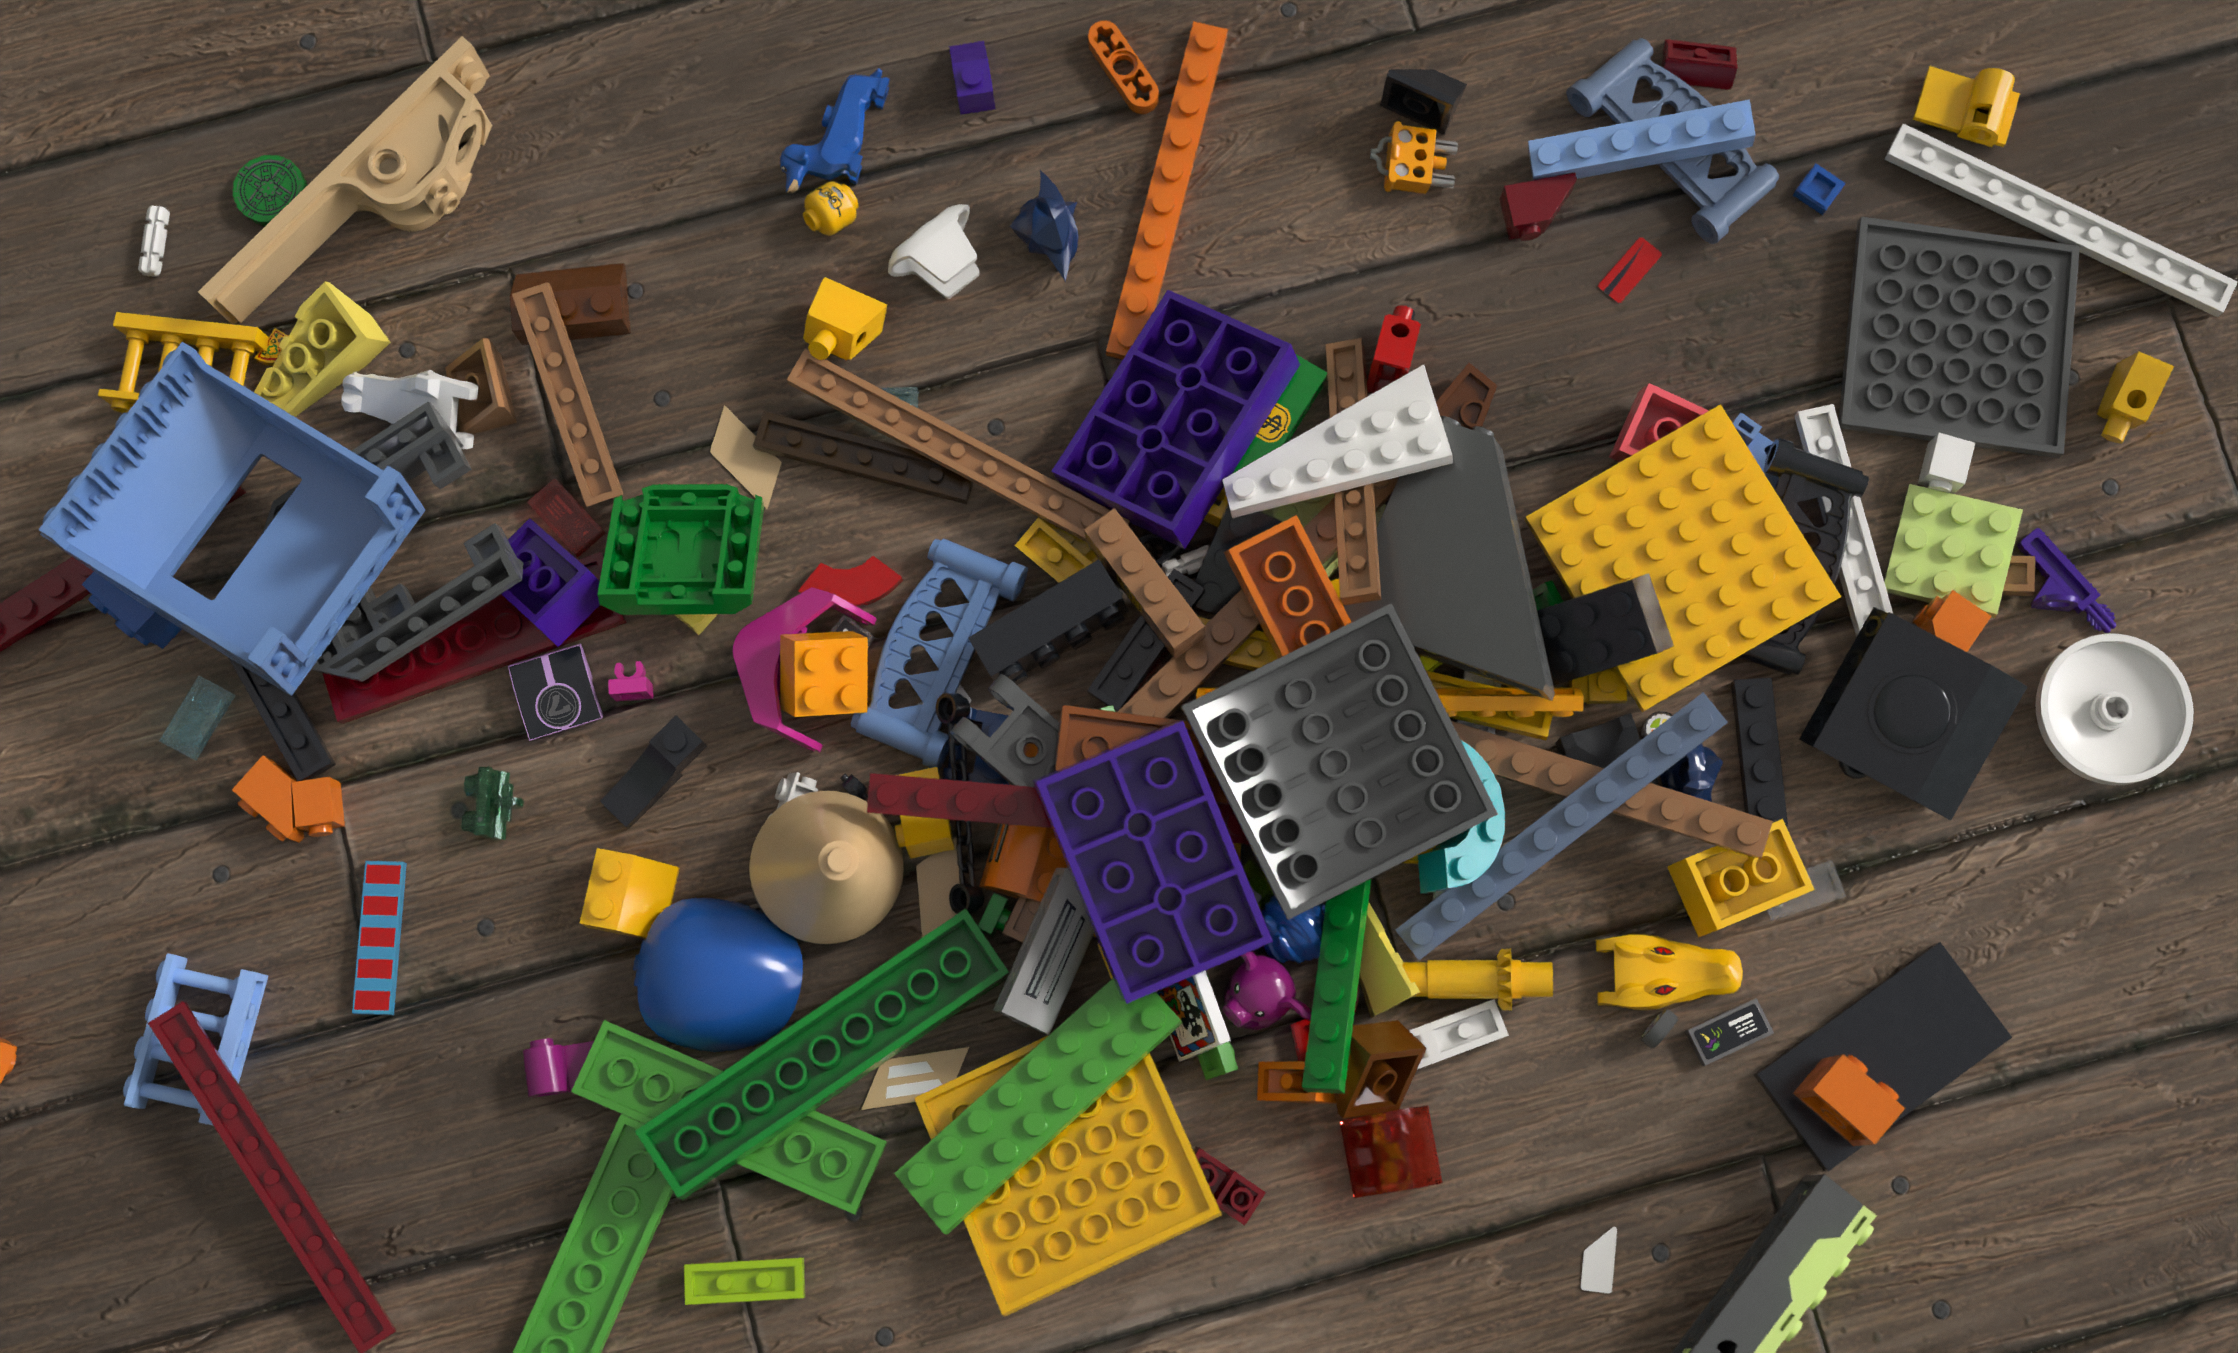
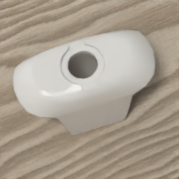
M959 204L946 208L901 243L890 257L888 273L894 277L915 274L946 299L952 298L976 279L980 274L975 264L977 254L963 232L970 213L969 205Z

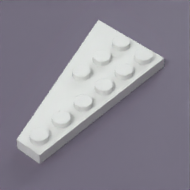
M1425 366L1418 367L1222 479L1232 518L1452 464L1453 455Z

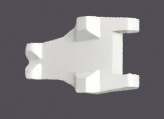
M432 370L401 378L377 376L375 374L363 375L356 371L343 379L344 392L341 397V403L344 411L363 412L394 424L429 401L463 444L461 449L473 448L474 435L466 432H456L459 398L477 399L478 385L472 382L448 378Z

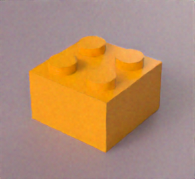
M853 631L780 635L781 710L794 717L867 713L868 637Z

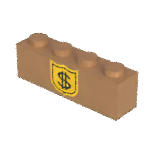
M1115 508L1084 529L1088 546L1097 558L1100 559L1101 563L1174 659H1177L1206 638L1205 625Z

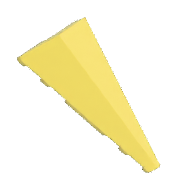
M1368 902L1359 983L1370 1016L1373 1018L1417 995L1420 991L1415 982H1410L1402 966L1403 961L1398 952L1395 953L1384 927Z

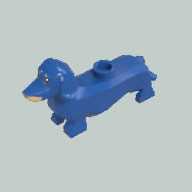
M878 68L871 76L856 74L846 78L835 106L828 105L825 110L822 126L827 127L821 142L813 146L791 144L783 150L780 156V169L786 174L787 193L793 194L796 192L807 174L825 180L847 175L851 183L857 184L862 169L861 162L863 156L858 154L863 144L865 111L869 109L871 101L875 102L876 108L883 110L889 92L890 79L886 77L881 78V69Z

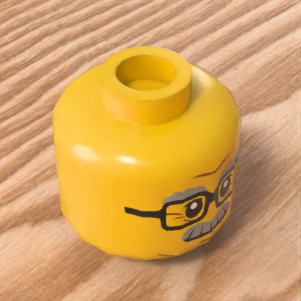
M834 181L827 182L805 197L804 221L812 231L818 230L826 236L834 235L855 221L856 210L858 209L857 198L847 185H840Z

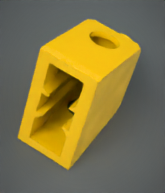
M825 277L821 282L806 318L803 339L806 343H809L808 349L810 354L819 360L827 359L830 353L844 360H851L881 334L887 304Z
M2139 351L2118 362L2097 411L2098 416L2107 419L2101 436L2115 443H2123L2129 429L2146 423L2174 366Z

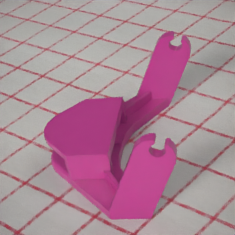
M811 587L743 627L735 638L733 657L753 721L806 749L820 753L823 747L821 743L783 725L779 702L780 635L806 633L808 628L805 626L830 607L865 625L870 624L874 626L877 618L835 594Z

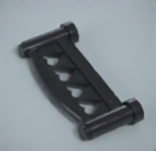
M1777 437L1768 452L1764 472L1779 477L1774 490L1801 533L1814 532L1817 534L1819 543L1812 551L1835 585L1846 548L1850 520V501L1854 496H1863L1869 477L1863 475V471L1794 448L1792 441ZM1822 496L1829 498L1831 509L1824 513L1826 516L1825 525L1820 528L1815 527L1798 506L1797 502ZM1823 608L1789 627L1785 633L1775 635L1739 656V658L1787 675L1791 673L1798 675L1806 657L1804 653L1800 652L1799 644L1808 634Z

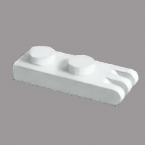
M1495 999L1409 1030L1427 1048L1418 1069L1509 1036Z

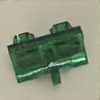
M488 766L479 767L477 774L465 777L464 791L466 796L477 798L476 811H465L462 815L461 828L463 831L472 832L474 835L489 839L506 840L507 822L512 820V809H521L524 804V799L513 797L514 784L509 783L510 772L494 770Z

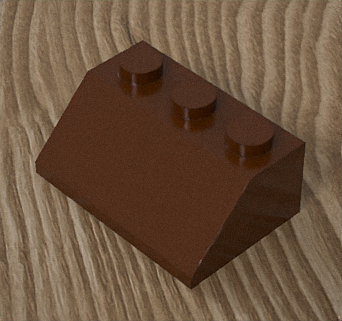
M624 263L516 274L510 293L512 332L522 345H529L512 294L546 282L551 285L570 340L631 334L626 266Z

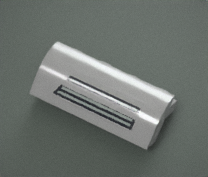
M1055 869L993 1011L1011 1018L1015 1023L1035 1029L1048 1036L1094 935V930L1069 869Z

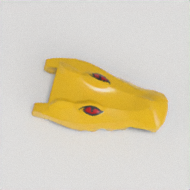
M1627 934L1595 940L1596 952H1614L1615 992H1598L1597 1005L1618 1006L1634 1010H1656L1674 1003L1695 1000L1706 995L1732 994L1741 986L1742 965L1740 957L1734 951L1705 949L1648 934Z

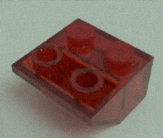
M1428 1105L1340 1120L1353 1198L1443 1184Z

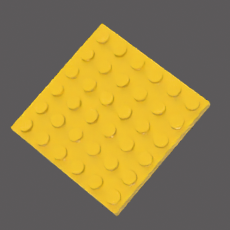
M1721 404L1529 514L1524 519L1572 598L1649 573L1674 646L1658 654L1614 667L1641 712L1648 710L1841 597Z
M1046 1037L915 1097L914 1099L931 1140ZM1149 1053L968 1215L964 1222L1001 1314L1007 1316L1209 1222L1222 1214Z

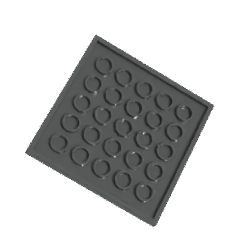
M1860 217L1857 221L1838 420L1840 428L1931 441L1938 433H1943L1974 442L1975 447L2060 458L2064 454L2080 246Z

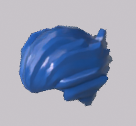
M1270 897V902H1266L1265 907L1261 911L1273 941L1264 946L1268 956L1279 963L1291 961L1299 964L1305 960L1318 959L1325 904L1321 903L1287 920L1276 897Z

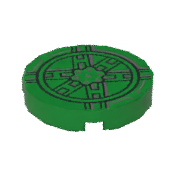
M263 155L250 160L239 170L233 182V198L237 208L249 220L258 225L266 226L307 186L303 173L291 160L279 155Z

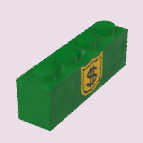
M1296 354L1300 363L1299 368L1233 473L1291 440L1323 389L1328 372Z

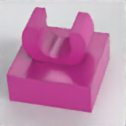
M636 661V672L630 677L624 675V665L616 663L614 673L618 679L608 680L609 695L616 702L653 699V684L645 677L646 669L641 661Z

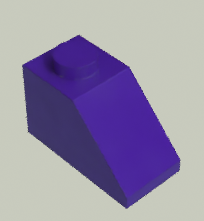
M984 41L949 46L960 115L994 110V93Z

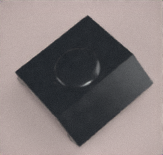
M1873 607L1799 740L1935 813L1952 820L2028 686L1993 665L1890 612L1887 613Z

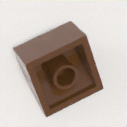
M1398 1020L1353 1025L1345 1093H1334L1337 1111L1342 1118L1399 1110L1427 1048Z

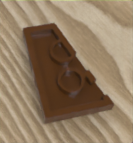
M1468 363L1436 401L1440 416L1450 417L1458 421L1462 427L1473 429L1474 426L1482 427L1498 385L1471 363Z

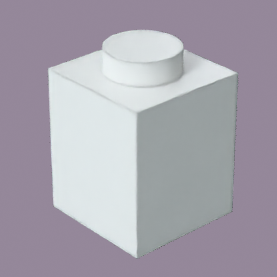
M1938 433L1927 445L1918 484L1952 494L1957 492L1965 485L1975 443Z

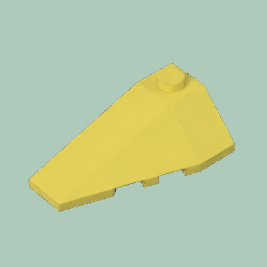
M324 282L299 307L295 315L298 320L289 337H283L279 345L282 348L273 367L266 369L254 393L294 417L342 384L343 379L347 375H351L356 371L359 372L391 343L373 317L330 282Z

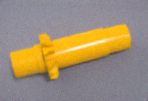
M1511 948L1501 949L1497 954V960H1427V962H1403L1402 964L1410 982H1415L1420 993L1413 997H1428V999H1498V1005L1501 1010L1511 1011L1512 999H1521L1522 997H1553L1552 962H1521V960H1511Z

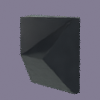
M1390 69L1386 76L1380 106L1445 135L1467 84L1434 69Z

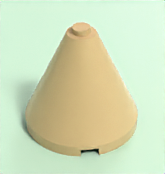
M817 791L800 795L774 811L763 824L755 838L749 862V876L753 894L766 917L787 934L801 941L814 944L846 942L864 935L878 925L889 913L898 897L904 869L902 850L899 848L896 833L883 814L866 813V801L851 794L838 791Z

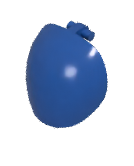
M715 898L680 900L666 907L656 917L646 940H642L640 954L635 955L633 970L636 971L634 986L638 988L639 1010L645 1023L658 1036L686 1048L708 1052H723L762 1043L780 1032L788 1023L795 1010L803 975V960L800 947L795 937L776 927L763 912L743 903Z

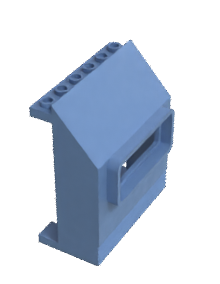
M181 342L176 350L171 351L165 357L162 368L155 378L142 387L139 399L129 412H125L119 417L115 430L106 442L100 444L94 450L91 461L84 471L71 480L67 493L58 505L52 507L45 514L39 531L41 532L40 535L139 603L292 696L425 512V508L400 472L388 465L385 470L380 469L209 366L194 348ZM264 456L301 478L302 481L216 598L209 600L173 578V576L261 457Z

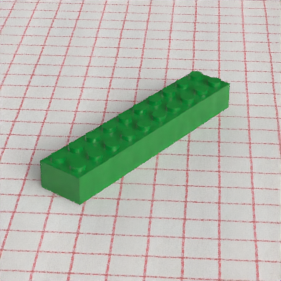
M964 909L635 1130V1133L677 1198L684 1200L1004 982L1009 975V971L969 912Z

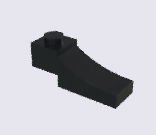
M677 715L649 741L650 744L634 765L600 800L628 829L683 776L681 772L707 747Z

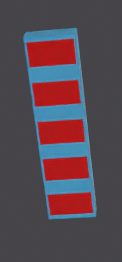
M365 861L352 1014L394 1016L407 867L405 862Z

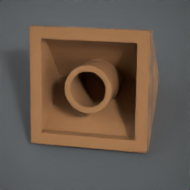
M482 338L445 367L448 378L472 382L479 387L477 399L459 398L457 415L459 432L475 434L517 423L502 355L490 339Z

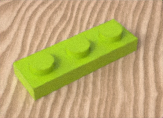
M804 1258L684 1264L685 1305L805 1298Z

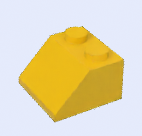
M597 848L580 924L590 929L646 939L656 917L666 907L672 905L680 868L636 855Z

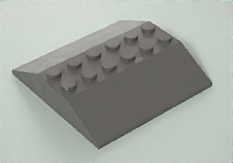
M1392 603L1181 706L1287 920L1498 814Z

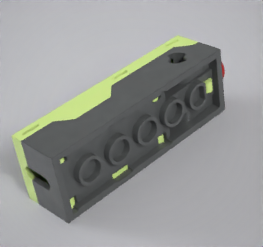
M1825 1174L1804 1175L1671 1353H1720V1351L1721 1353H1776V1350L1784 1340H1792L1799 1332L1803 1324L1799 1319L1808 1307L1812 1310L1822 1301L1826 1294V1290L1823 1287L1831 1276L1836 1278L1846 1269L1850 1262L1847 1255L1855 1244L1860 1246L1869 1238L1874 1229L1870 1224L1877 1215Z

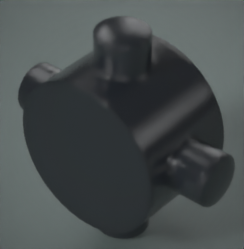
M846 773L841 776L840 779L843 781L841 786L849 794L862 800L868 797L865 793L867 788L852 774L848 776Z

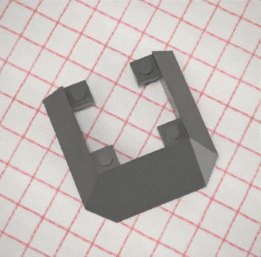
M429 401L352 450V452L382 470H385L387 465L400 472L406 482L427 470L433 484L439 489L444 488L472 470L461 449L463 444ZM298 485L273 501L262 534ZM494 523L464 542L475 566L416 604L408 588L401 583L376 598L370 587L314 664L312 670L363 682L522 581L523 562L516 557L502 528Z

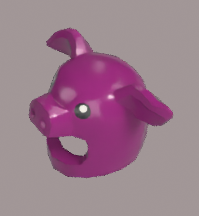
M1252 951L1240 955L1244 962L1237 967L1227 982L1223 994L1224 1007L1222 1008L1223 1013L1235 1026L1251 1030L1266 1028L1279 1021L1290 1009L1311 1021L1312 1011L1306 1004L1296 999L1294 980L1284 966L1277 960L1267 956H1256Z

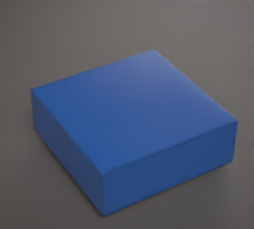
M1815 163L1793 196L1823 215L1846 183Z

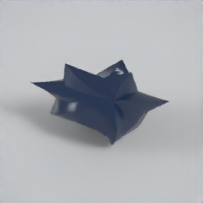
M1040 170L1039 195L1028 200L1020 207L1019 215L1010 225V228L1026 243L1029 253L1047 255L1055 265L1056 271H1059L1066 282L1070 261L1074 258L1078 246V229L1073 215L1077 202H1064L1056 185Z
M1701 743L1660 775L1663 787L1712 802V788L1723 761L1717 757L1713 750L1704 747Z

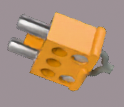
M1396 121L1389 133V137L1382 138L1378 147L1371 149L1370 159L1376 161L1378 171L1385 175L1384 188L1386 192H1390L1393 189L1426 194L1430 186L1453 188L1455 184L1454 176L1433 173V169L1445 170L1447 163L1446 157L1434 156V152L1455 155L1458 151V143L1436 139V130L1406 126L1402 125L1400 121ZM1388 142L1386 168L1384 169L1382 167V160L1376 154L1380 153L1383 150L1384 144Z

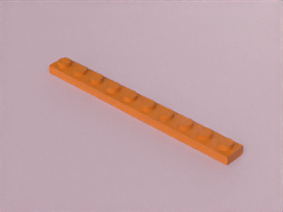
M1193 21L1108 341L1106 356L1123 360L1156 309L1224 51L1228 29Z

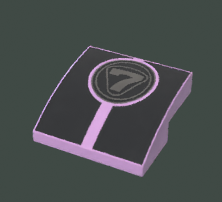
M581 643L508 665L516 700L529 741L603 718L592 683L593 677Z

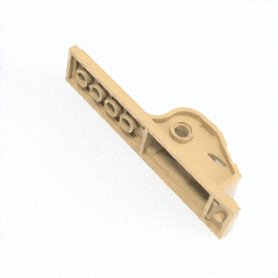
M461 36L215 274L198 293L230 324L235 325L238 321L242 323L355 212L370 211L376 213L390 225L403 231L424 230L434 225L445 214L453 212L459 205L460 199L465 195L473 175L470 171L481 145H485L492 128L490 120L474 95L484 87L490 75L473 45ZM468 141L464 147L458 150L459 144Z

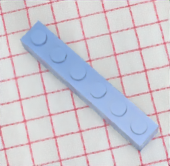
M1744 100L1528 141V153L1533 180L1569 173H1576V177L1579 179L1752 147L1756 134L1750 100Z

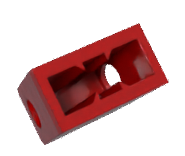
M1396 306L1393 315L1386 314L1384 317L1367 380V392L1370 394L1375 393L1409 372L1421 324L1414 320L1415 311L1408 306Z

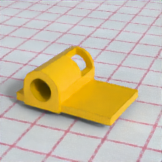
M1929 66L1913 120L1958 133L1957 137L1985 146L1993 147V145L2004 147L2020 93L2012 91L2015 78L2011 73L2003 69L1986 68L1981 70L1974 79ZM1977 108H1978V109H1981V110L1988 111L1989 113H1988V114L1981 113L1980 111L1977 110Z

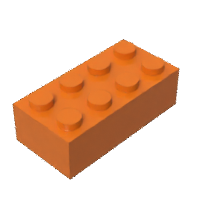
M1297 515L1223 552L1277 658L1287 655L1352 623Z

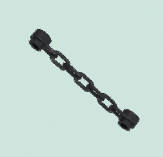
M944 693L939 696L936 702V715L942 723L948 724L952 780L958 781L957 771H962V781H968L967 750L951 735L950 731L954 724H957L962 717L967 718L969 716L970 703L967 698L959 693ZM955 746H961V759L956 760ZM955 820L960 884L952 887L949 894V902L956 914L964 909L971 914L982 907L984 894L975 884L971 821ZM961 822H965L966 835H962ZM962 847H968L969 861H963ZM969 872L970 883H965V873Z

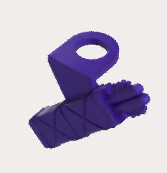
M2036 528L2017 544L2018 549L2024 556H2035V567L2046 578L2045 583L2031 602V608L2066 612L2074 609L2077 613L2084 610L2087 613V622L2094 626V630L2098 629V631L2102 630L2104 633H2110L2111 629L2116 627L2114 613L2110 612L2109 608H2106V604H2098L2095 601L2101 596L2100 593L2078 571L2075 565L2067 559V556L2056 547L2049 537L2045 535V532L2040 528Z

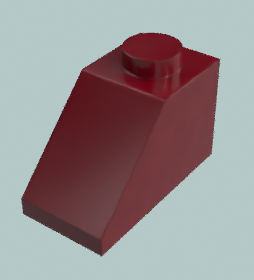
M1576 173L1504 186L1499 201L1509 240L1520 238L1522 241H1528L1541 236L1571 194L1577 180Z

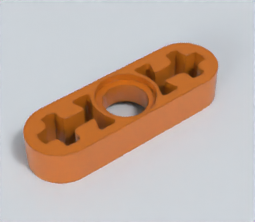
M1099 21L1093 24L1088 32V45L1100 66L1133 112L1138 114L1152 112L1158 104L1159 90L1149 72L1114 23ZM1102 34L1105 38L1110 36V45L1114 51L1110 56L1107 45L1103 41L1098 43V35ZM1119 60H1127L1132 63L1134 68L1129 74L1120 75L1114 71L1113 66ZM1136 80L1141 92H1149V100L1144 101L1143 98L1136 99V88L1133 85Z

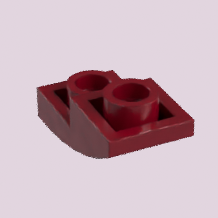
M1196 1146L1193 1151L1219 1209L1241 1224L1246 1225L1266 1192Z

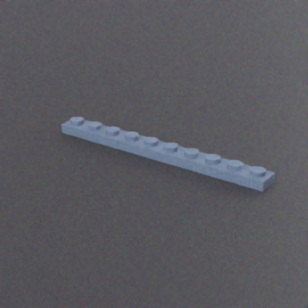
M1701 693L1500 848L1491 866L1479 878L1466 885L1447 889L1395 929L1416 958L1418 960L1422 959L1728 722L1705 693Z

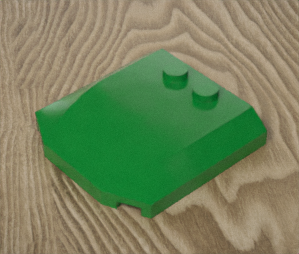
M653 484L642 488V495L623 501L622 495L614 498L597 594L600 605L621 615L736 614L752 605L764 512L762 497L755 495L754 500L740 495L738 488L728 484Z

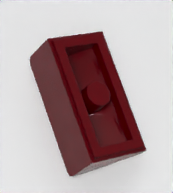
M1665 39L1662 68L1671 72L1688 85L1730 90L1733 87L1738 69L1736 48Z

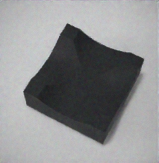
M1628 713L1600 725L1560 737L1555 744L1560 755L1605 768L1638 743L1640 739L1632 714ZM1657 778L1650 782L1656 785L1659 784Z

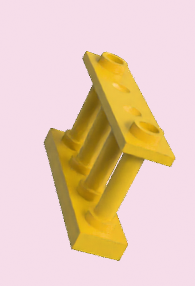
M116 312L113 326L126 335V340L129 343L118 391L99 389L98 396L108 402L112 410L121 413L129 412L139 399V393H135L134 390L145 344L149 343V340L161 341L164 345L159 371L162 368L165 357L171 351L176 350L181 342L196 345L199 348L198 354L209 366H212L214 352H218L219 348L231 349L234 352L229 378L244 385L249 356H253L254 352H259V350L266 351L269 337L258 327Z

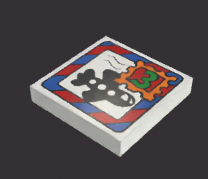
M1206 971L1156 991L1182 1021V1024L1170 1034L1179 1062L1193 1058L1230 1041V1036Z

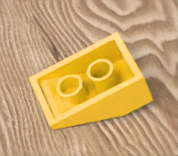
M1783 819L1772 823L1760 860L1715 846L1667 866L1698 937L1727 927L1815 890Z

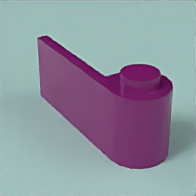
M552 1038L531 1041L530 1048L523 1050L528 1098L571 1092L594 1041L566 1046L554 1045Z

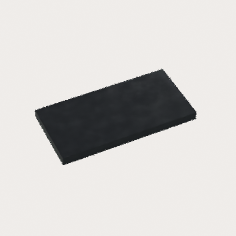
M1939 942L1758 1071L1754 1076L1824 1172H1829L1863 1146L1851 1145L1793 1094L1822 1058L1844 1054L1846 1057L1852 1055L1867 1067L1868 1071L1865 1074L1877 1084L1883 1082L1891 1087L1899 1095L1896 1101L1905 1108L1894 1121L1896 1123L2011 1039L2012 1036L1942 943Z

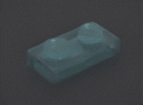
M198 676L159 741L197 761L236 695Z

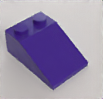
M529 518L508 539L516 557L523 562L522 581L501 593V595L559 647L599 607L597 594L600 581L589 569Z

